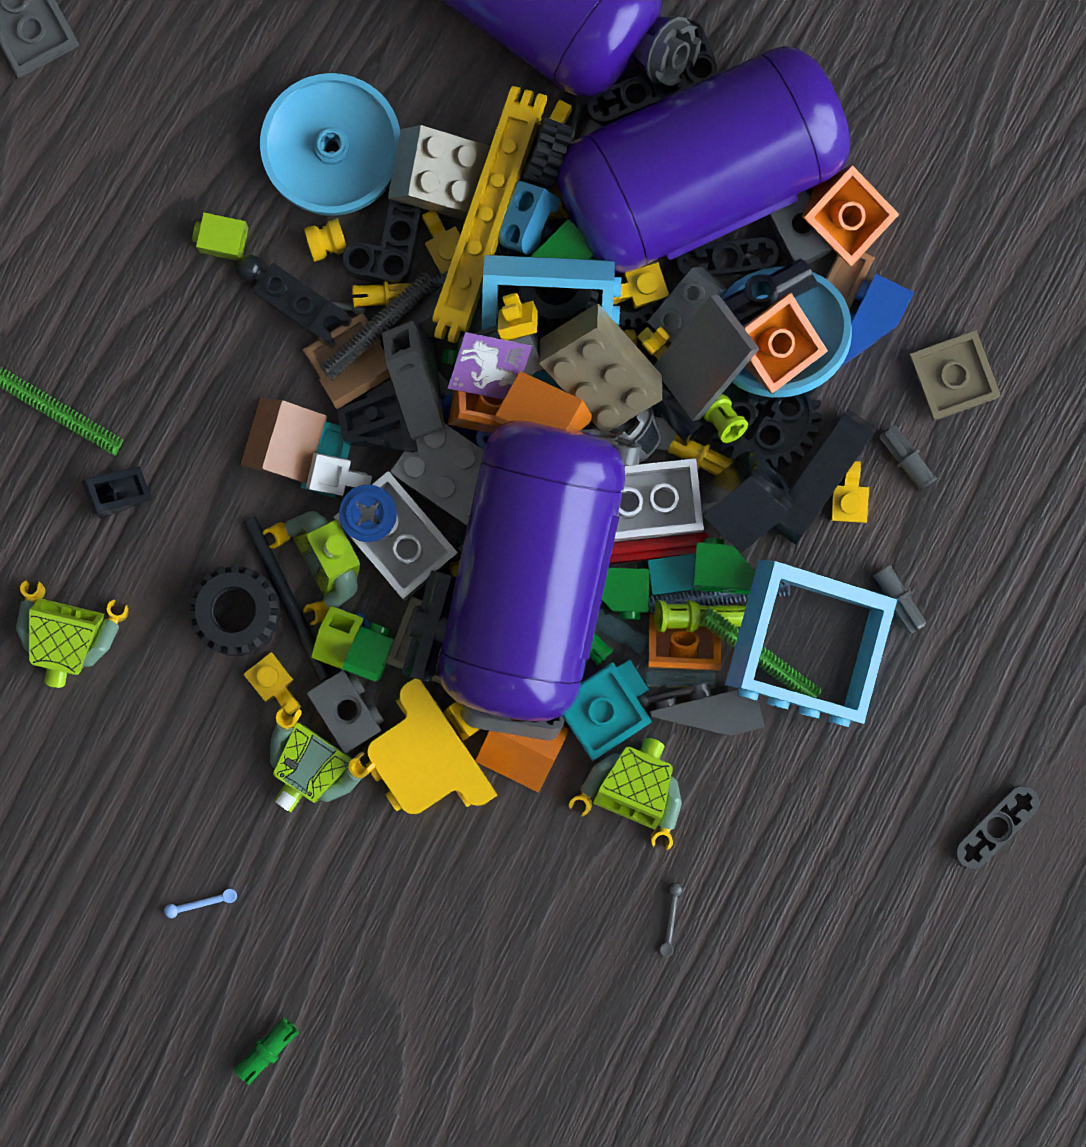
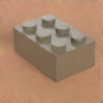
M423 125L401 129L388 199L466 220L491 146Z
M598 303L540 339L539 364L566 393L584 401L592 415L591 421L599 429L610 432L662 400L661 373Z

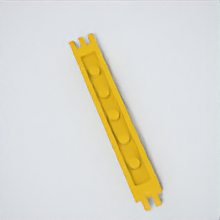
M512 86L509 91L433 314V322L438 323L434 334L436 338L443 339L448 327H451L448 341L457 343L461 331L467 332L470 328L483 290L485 255H495L499 243L500 228L514 190L523 173L547 102V95L539 93L534 106H531L534 97L533 91L526 89L521 102H518L521 92L519 87Z

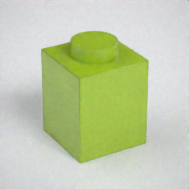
M203 213L202 222L196 221L192 240L197 243L196 247L200 253L238 261L243 256L249 227L243 220Z
M330 606L319 628L311 658L342 669L364 618Z

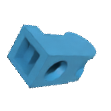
M518 181L500 228V244L505 248L529 255L533 253L540 243L541 231L550 211L556 213L561 199L545 188Z

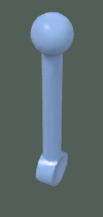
M227 889L221 895L178 906L169 904L164 908V914L168 918H174L177 913L222 901L232 903L236 900L237 893L233 889Z

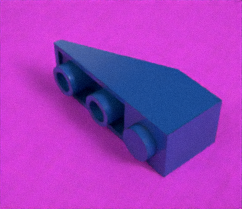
M875 274L871 282L863 281L855 298L861 301L856 313L849 311L852 325V340L848 354L840 368L897 327L914 294L913 291L878 274Z

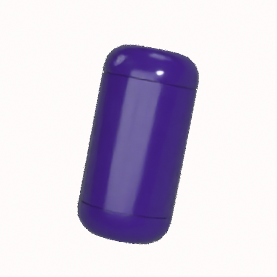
M441 0L562 90L575 96H595L613 86L634 62L632 52L661 15L662 0Z
M782 46L768 50L761 55L755 56L576 139L566 147L567 150L563 156V162L559 167L555 181L567 217L580 230L587 247L593 253L594 260L615 262V273L622 274L634 271L664 256L672 260L798 201L797 194L829 180L844 167L850 154L851 136L847 119L837 94L816 59L799 48Z
M511 421L499 426L489 436L483 450L482 462L480 464L438 662V678L443 690L459 704L491 715L527 721H549L562 716L572 707L580 691L586 659L589 660L619 522L618 512L623 494L621 491L624 489L626 480L625 465L619 452L610 442L587 432L564 430L530 421Z

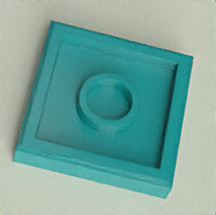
M613 662L581 683L579 694L572 707L563 714V717L592 761L652 722Z

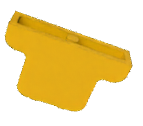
M414 678L404 685L400 692V698L396 702L406 718L371 742L368 747L370 761L365 764L368 768L373 762L375 763V768L370 773L377 782L381 779L384 780L390 789L385 795L394 809L398 811L402 808L409 814H418L453 791L457 792L466 807L471 804L481 806L495 798L498 794L423 682Z

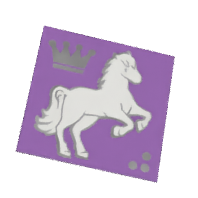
M465 332L448 389L505 399L519 372H524L532 346Z

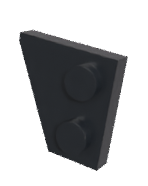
M395 388L337 409L342 439L348 445L410 453L418 451L416 440L413 441L410 437Z

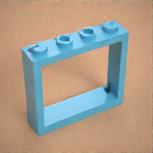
M485 255L482 291V330L497 325L498 285L602 289V308L619 326L620 306H613V297H621L622 277H614L615 262ZM536 371L531 375L564 391L547 372Z
M758 560L725 685L738 688V695L744 698L757 700L759 695L769 697L767 704L788 710L789 704L799 706L798 713L818 719L820 713L830 715L828 722L845 727H849L850 721L864 724L897 599L776 561ZM780 582L870 609L844 706L754 680Z

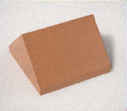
M260 398L241 466L307 484L313 453L317 452L327 416L283 400Z

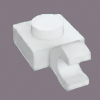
M313 453L306 487L311 490L343 496L345 485L355 488L362 485H370L372 476L364 472L349 470L351 461L348 459Z

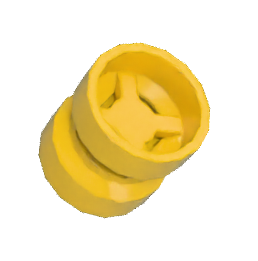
M338 218L329 220L325 226H322L323 229L320 230L315 225L304 228L314 262L325 259L328 251L339 255L344 253L347 248Z

